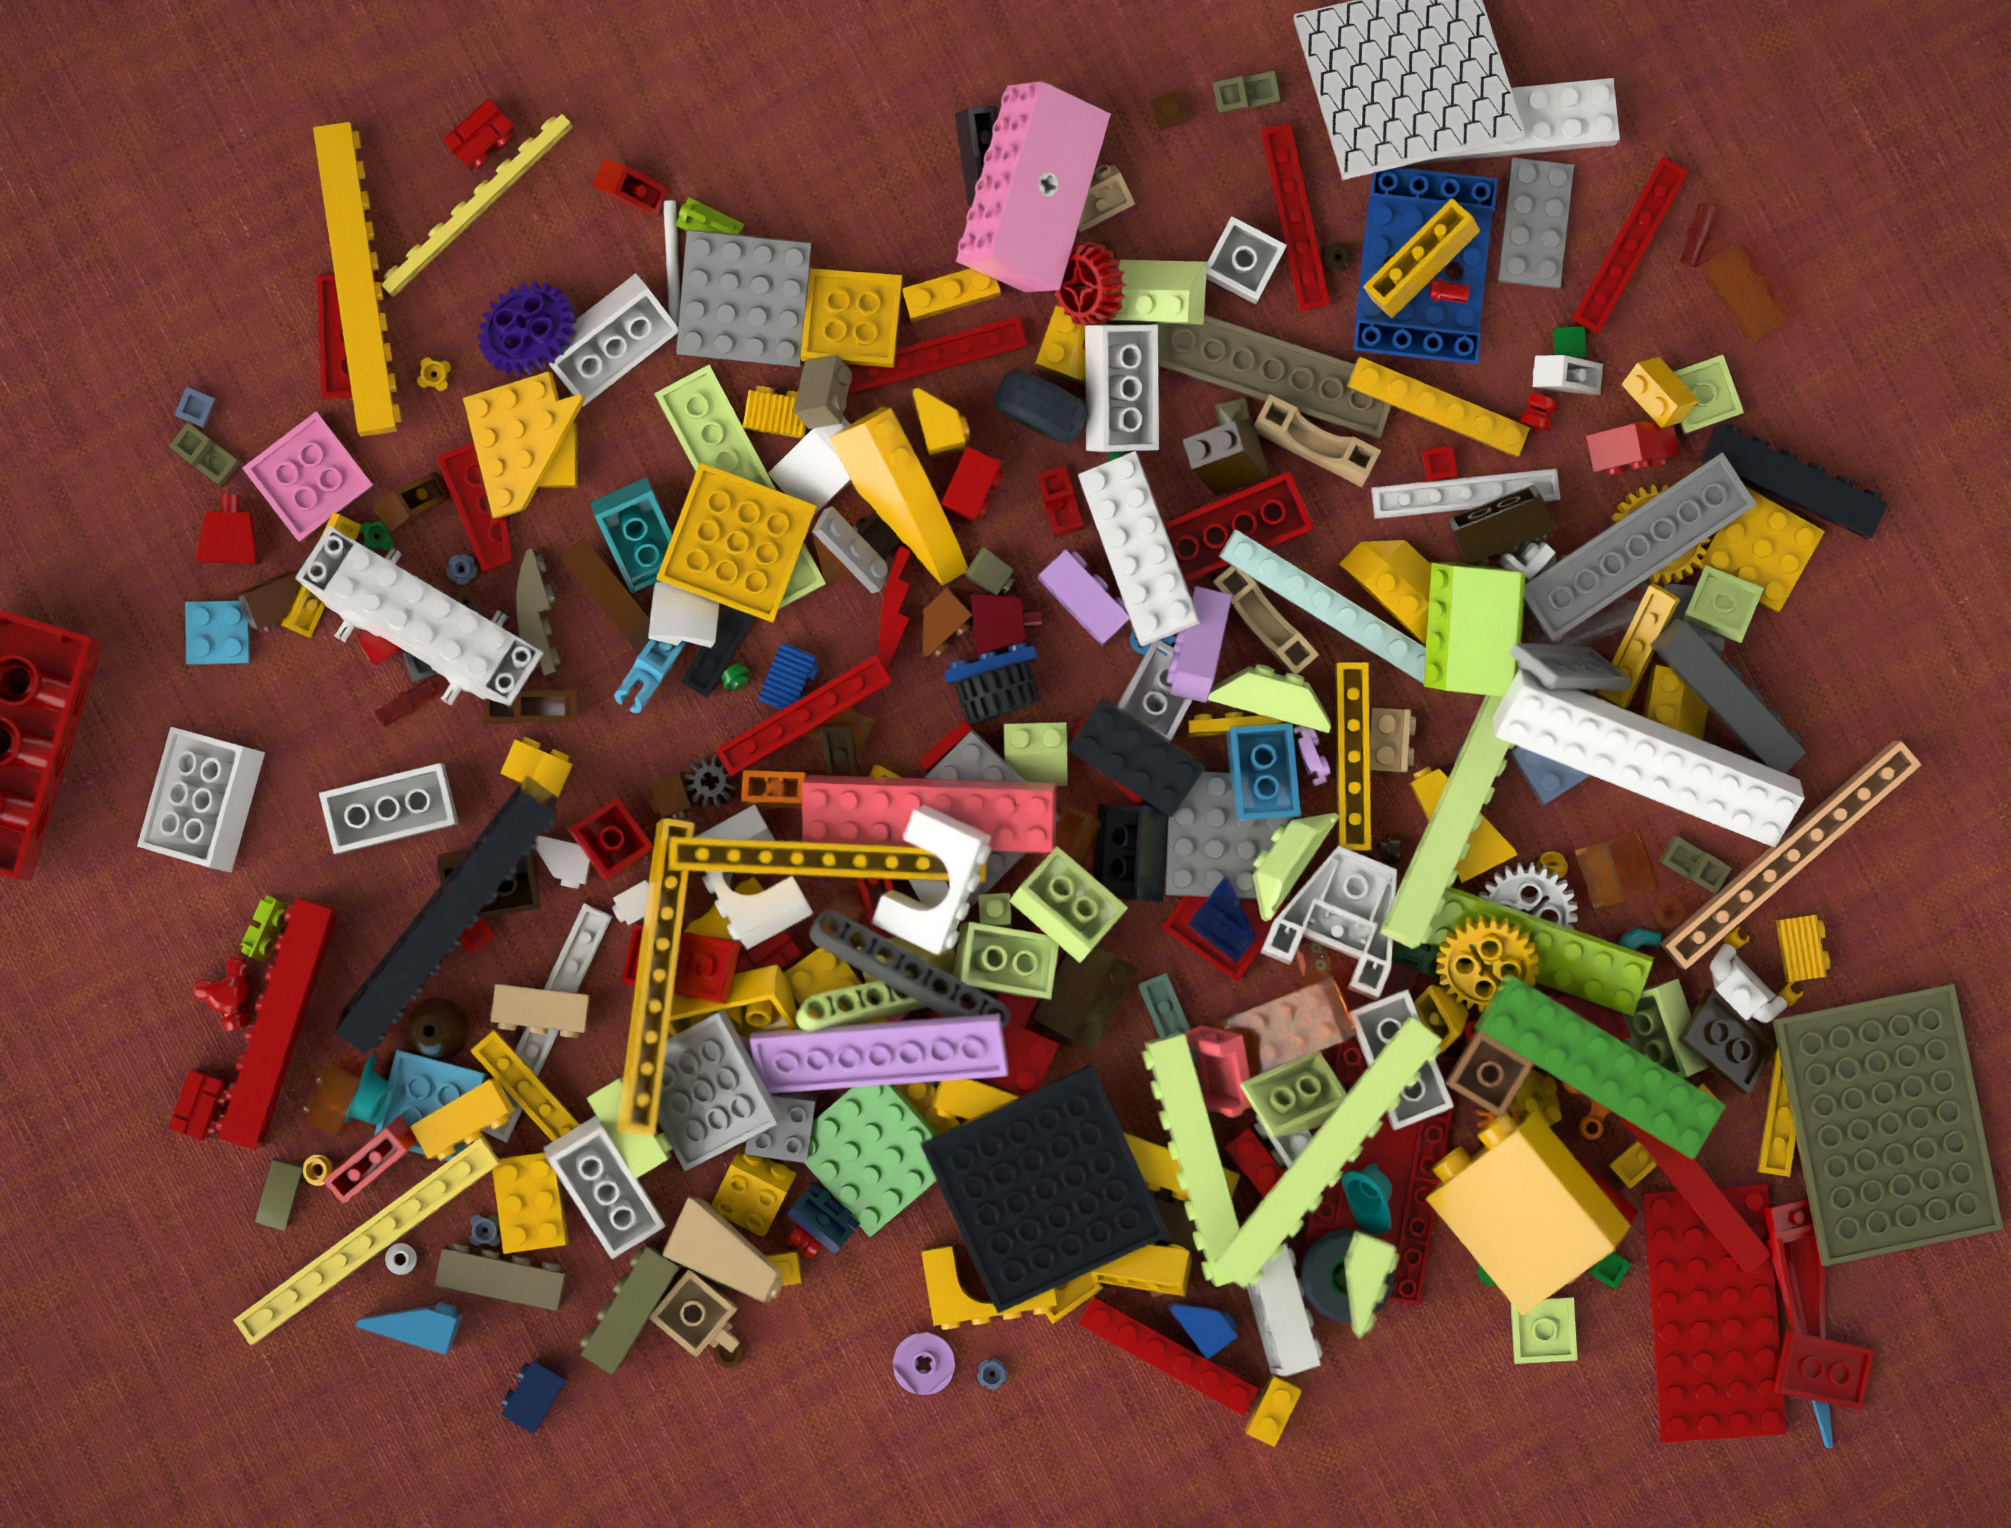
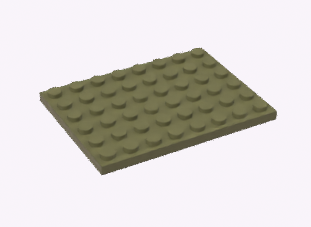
M1955 984L1773 1019L1821 1266H1829L2003 1229Z

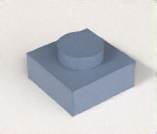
M186 386L174 415L205 428L217 400Z

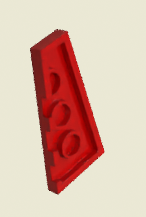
M474 442L437 456L435 458L482 573L510 563L512 557L505 516L500 518H493Z

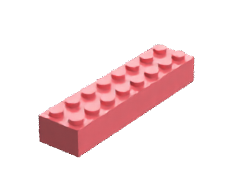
M808 775L802 783V843L922 848L903 838L913 811L926 805L990 835L991 839L988 846L991 847V851L1052 853L1056 845V783Z

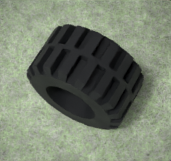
M1024 661L974 675L960 681L955 686L965 720L968 723H977L1035 704L1040 699L1030 664Z

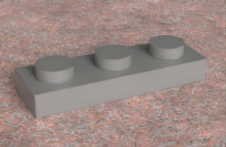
M833 506L824 509L812 532L872 594L881 591L892 568Z

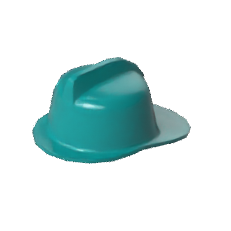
M376 1053L371 1054L365 1065L357 1092L345 1115L344 1121L346 1124L350 1123L353 1119H358L379 1125L390 1108L392 1090L389 1084L375 1073Z
M1375 1163L1369 1164L1358 1172H1346L1342 1176L1341 1183L1355 1221L1368 1233L1374 1235L1384 1234L1391 1225V1216L1387 1205L1392 1194L1390 1181L1380 1172Z

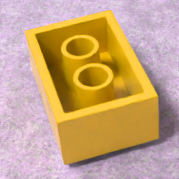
M538 1152L498 1158L501 1163L492 1169L503 1253L567 1245L569 1239L561 1181L550 1164L546 1153Z

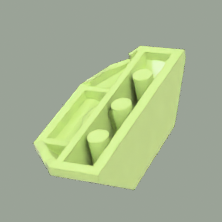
M1256 665L1255 668L1248 666L1212 686L1209 692L1208 700L1323 732L1329 733L1331 720L1308 682H1304V677L1297 674L1286 673V676L1275 674L1274 669L1268 666Z
M1331 813L1292 820L1286 826L1280 824L1270 838L1274 844L1268 852L1263 849L1253 863L1257 867L1252 876L1260 916L1265 922L1273 917L1340 817L1339 815Z

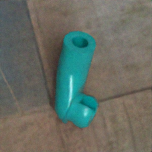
M1633 928L1619 938L1617 945L1634 951L1641 945L1659 948L1661 933Z

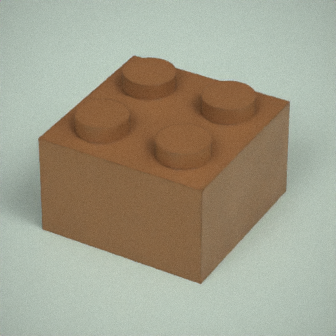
M1476 1030L1444 1083L1495 1115L1502 1117L1534 1063L1480 1030Z

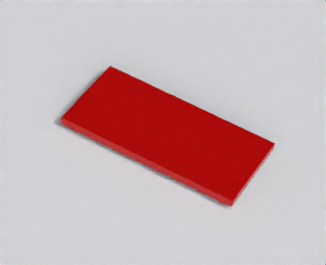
M1338 1038L1333 1073L1346 1094H1348L1368 1069V1065L1358 1041ZM1437 1055L1435 1060L1445 1082L1458 1059ZM1445 1084L1454 1106L1456 1090ZM1453 1108L1397 1130L1392 1129L1386 1111L1379 1119L1382 1125L1371 1138L1368 1135L1365 1136L1359 1144L1363 1149L1352 1162L1345 1161L1339 1169L1343 1172L1339 1180L1332 1187L1327 1184L1320 1193L1323 1196L1322 1201L1313 1212L1308 1211L1297 1279H1300L1301 1264L1306 1251L1321 1235L1341 1228L1365 1231L1355 1221L1350 1211L1341 1180L1346 1172H1358L1369 1164L1375 1163L1380 1172L1388 1178L1392 1185V1194L1387 1203L1391 1216L1390 1228L1381 1235L1369 1233L1377 1239L1392 1244L1396 1248L1394 1253L1398 1255L1394 1268V1287L1388 1301L1420 1306L1436 1210L1426 1198L1441 1181L1432 1168L1446 1155Z

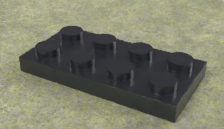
M1103 696L1067 748V750L1170 817L1175 814L1207 765Z

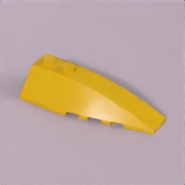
M880 407L828 437L860 496L873 507L878 516L891 527L897 537L916 555L915 557L942 586L966 573L968 570L967 563L947 517L891 408Z

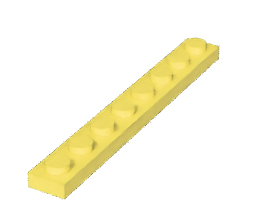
M563 114L558 118L555 116L549 118L542 125L541 129L543 132L535 139L532 137L528 138L519 147L518 150L521 152L512 161L509 158L506 159L496 169L498 174L490 182L484 180L473 191L475 196L468 203L462 201L452 210L451 215L453 217L445 225L440 222L429 232L428 236L430 239L422 246L420 244L415 245L406 254L408 260L400 267L395 265L383 276L385 281L381 284L392 297L401 291L573 128L569 120Z

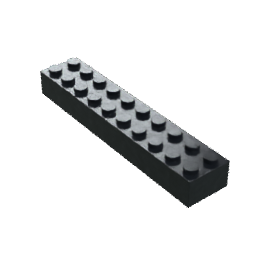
M528 775L525 776L339 1013L335 1030L337 1035L364 1054L371 1047L376 1049L386 1037L387 1033L384 1031L390 1023L395 1025L401 1019L405 1012L403 1007L409 999L414 1001L424 988L422 983L428 975L433 977L443 964L441 959L447 951L452 953L462 940L459 936L466 927L470 930L475 925L481 915L478 912L484 903L489 906L497 897L500 891L497 888L503 879L508 882L513 877L519 867L516 864L521 856L528 857L538 843L535 840L540 832L547 833L557 819L555 817L558 811L556 808L557 796Z

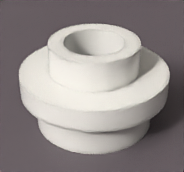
M405 1243L391 1246L385 1255V1263L388 1269L399 1275L410 1272L417 1262L415 1250ZM398 1253L405 1255V1264L399 1265L396 1263L395 1256Z

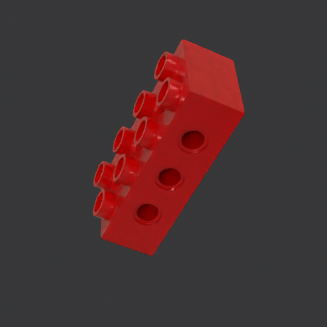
M1 610L0 731L8 730L11 734L12 742L9 750L5 754L0 755V875L16 880H32L104 641ZM25 669L29 674L30 684L23 694L18 695L13 690L12 680L17 672Z

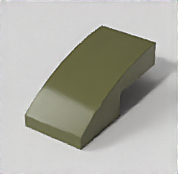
M1275 70L1248 77L1239 76L1213 82L1219 114L1282 102L1278 76Z
M188 422L169 445L172 450L222 488L241 464L240 461Z
M1676 835L1672 836L1658 860L1659 863L1716 895L1732 869L1707 852L1701 851Z
M273 1158L260 1200L256 1223L283 1231L286 1230L294 1198L298 1193L304 1166Z

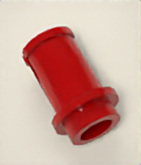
M1442 278L1431 280L1429 298L1434 299V302L1438 303L1439 300L1462 304L1467 303L1469 284L1444 282Z

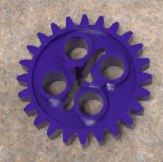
M536 281L533 282L530 289H528L525 283H522L518 292L511 287L509 291L510 296L508 297L500 294L501 302L499 304L490 303L493 309L492 313H483L487 322L479 324V328L483 331V333L477 335V338L482 343L479 345V348L490 364H493L498 371L503 369L507 375L514 371L517 376H520L524 369L532 375L535 366H538L543 371L545 361L548 360L552 364L555 363L553 357L555 353L564 355L561 346L571 345L572 342L567 335H572L576 332L571 326L577 322L573 316L575 310L564 293L561 294L557 287L551 289L548 283H544L540 287Z

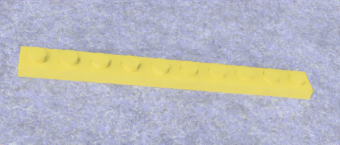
M479 1138L233 1321L250 1346L255 1345L501 1162L485 1139Z

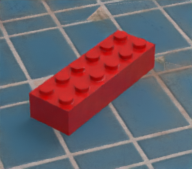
M1290 471L1163 523L1185 583L1231 565L1221 559L1219 555L1234 530H1238L1266 549H1271L1310 533L1314 529Z

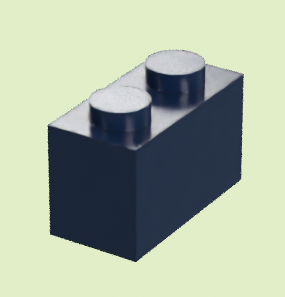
M535 1359L531 1365L525 1362L516 1377L521 1381L515 1392L509 1389L500 1404L505 1408L501 1416L531 1434H534L568 1378L538 1359Z

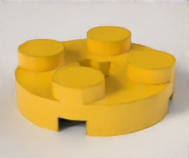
M1530 1069L1509 1104L1512 1113L1518 1111L1519 1115L1523 1118L1535 1109L1548 1126L1561 1119L1560 1105L1556 1094V1082L1551 1077H1544L1539 1072Z

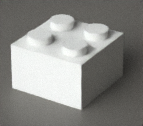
M1231 216L1207 262L1206 279L1257 304L1287 245Z

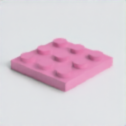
M317 411L242 467L300 543L327 523L332 512L340 513L374 487Z

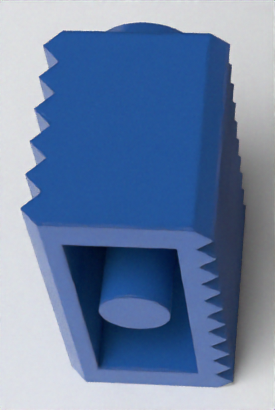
M782 642L758 700L783 710L807 696L808 694L803 692L807 681H814L820 665L815 663L817 657Z

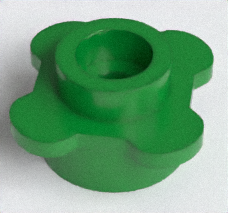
M382 520L379 523L370 524L365 522L362 524L360 531L364 534V547L373 552L375 549L383 548L384 550H390L393 547L394 542L390 538V533ZM376 533L380 535L379 539L374 538Z

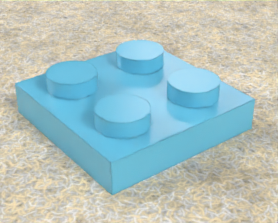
M240 601L185 602L187 665L250 664V627Z

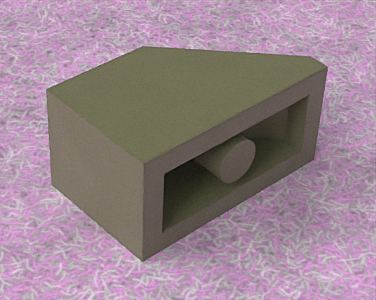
M984 547L981 548L965 573L966 578L994 596H998L1000 592L1006 595L1016 580L1011 577L1014 569Z

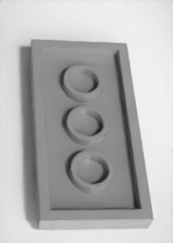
M1520 158L1511 159L1498 282L1560 288L1574 165Z
M1514 643L1509 653L1519 661L1518 666L1534 673L1540 678L1539 682L1543 686L1552 690H1556V688H1566L1569 690L1581 688L1589 691L1603 689L1612 692L1613 690H1627L1632 681L1630 677L1591 647Z

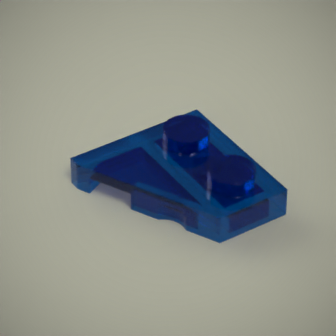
M1227 877L1221 880L1187 924L1236 963L1257 937Z

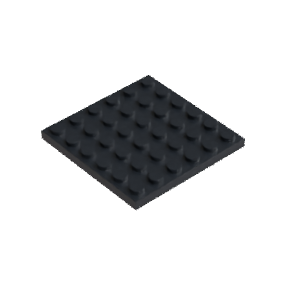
M1092 1064L920 1142V1146L998 1314L1169 1235Z

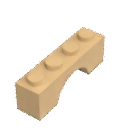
M1271 394L1268 396L1254 424L1256 433L1259 436L1360 487L1365 483L1381 452L1380 449L1354 436H1337L1316 427L1301 415L1297 407Z
M1231 565L1212 582L1211 585L1216 591L1232 595L1230 607L1288 673L1298 674L1319 655L1301 633L1279 614L1249 575Z

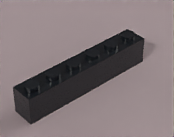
M1724 423L1723 426L1718 424L1713 428L1698 461L1705 464L1723 452L1741 481L1866 540L1873 537L1888 503L1881 501L1882 495L1870 489H1865L1862 492L1854 488V482L1845 477L1837 475L1836 479L1824 474L1826 469L1817 464L1809 462L1808 465H1804L1796 461L1797 455L1787 450L1781 449L1780 452L1768 448L1770 443L1759 437L1752 436L1749 439L1740 435L1741 429L1729 423Z

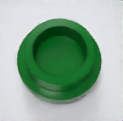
M740 663L733 664L721 676V680L724 682L723 687L726 691L733 689L735 691L741 690L749 682L748 676L751 671L747 666L743 667Z

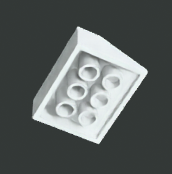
M170 727L137 847L232 873L265 752Z

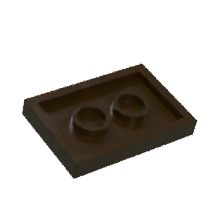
M1714 988L1706 990L1678 1038L1683 1045L1742 1095L1751 1093L1778 1046L1777 1042L1751 1019L1745 1020Z

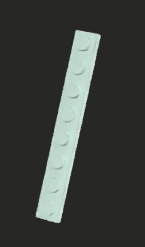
M1234 530L1219 555L1221 559L1424 684L1425 647L1238 530Z

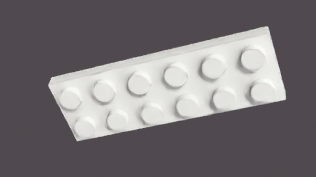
M1134 451L1078 474L1139 644L1143 647L1199 624L1200 621L1138 454Z

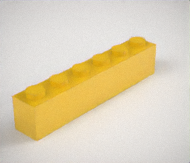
M1336 663L1337 815L1340 816L1337 820V847L1340 846L1350 851L1371 850L1369 663Z

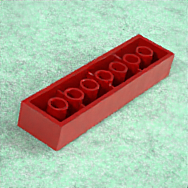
M296 898L295 903H289L284 918L285 921H288L285 933L280 932L275 944V950L279 951L276 962H271L265 975V980L269 981L266 992H261L256 1002L255 1010L259 1011L256 1022L250 1023L245 1040L250 1042L245 1053L241 1052L238 1058L236 1070L240 1072L235 1083L231 1082L227 1091L226 1100L230 1101L226 1113L222 1112L217 1122L216 1130L220 1131L218 1139L252 1150L263 1147L340 912L339 909L302 898Z

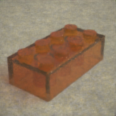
M1333 976L1246 1009L1213 1024L1215 1029L1243 1035L1250 1077L1340 1043L1357 1034Z

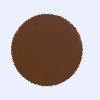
M741 1341L732 1353L720 1343L713 1348L715 1361L724 1368L737 1366L742 1361L745 1353Z

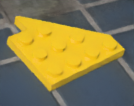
M545 372L463 398L493 518H500L526 510L585 401V396L582 394L559 400L553 373Z

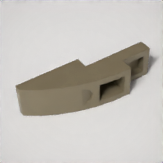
M534 549L526 550L521 565L517 586L518 629L521 640L543 652L539 661L543 675L547 677L558 673L556 666L561 665V660L557 648L550 647L548 636L553 634L547 617L542 618L541 614L552 611L551 603L556 602L551 584L545 585L542 573L547 572L542 554L536 555Z

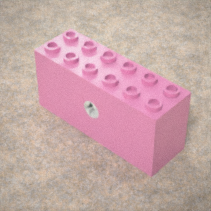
M1043 81L1009 85L1001 98L1002 106L998 119L993 126V137L990 147L984 156L985 164L981 178L975 187L976 195L973 205L967 214V225L964 236L958 245L959 253L956 262L1023 292L1060 290L1111 114Z

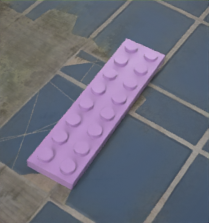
M1000 1014L826 1027L814 1031L799 1029L752 1033L750 1037L755 1068L769 1093L1007 1076L1008 1074Z

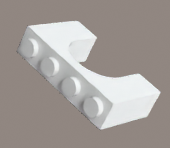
M755 805L694 837L775 841ZM705 871L707 875L702 877L710 894L716 892L719 898L714 903L723 918L729 917L731 924L727 925V928L734 941L741 940L747 950L813 914L793 876L756 895H741L732 891L731 878L733 873Z
M924 805L913 811L903 839L931 851L941 858L950 875L948 895L940 905H926L895 890H891L882 895L871 924L939 955L947 949H952L957 941L959 932L956 931L959 920L962 921L968 912L969 903L966 902L970 892H974L979 883L980 875L977 873L980 865L984 864L989 857L991 847L988 844L991 836Z

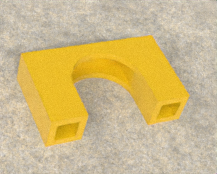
M954 1244L923 1249L921 1251L933 1325H941L942 1330L960 1327V1321L972 1320L973 1325L991 1322V1316L1003 1315V1320L1022 1317L1021 1311L1034 1310V1315L1053 1312L1052 1306L1058 1305L1056 1288H1053L998 1314L992 1301L975 1298L962 1285Z

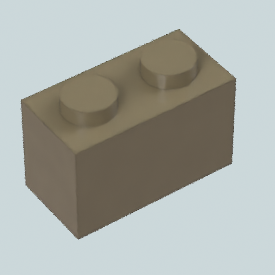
M838 355L805 360L794 413L809 429L841 424L843 412L846 408L849 385L852 382V371Z

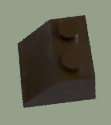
M1252 418L1235 420L1183 439L1191 469L1215 496L1270 477Z

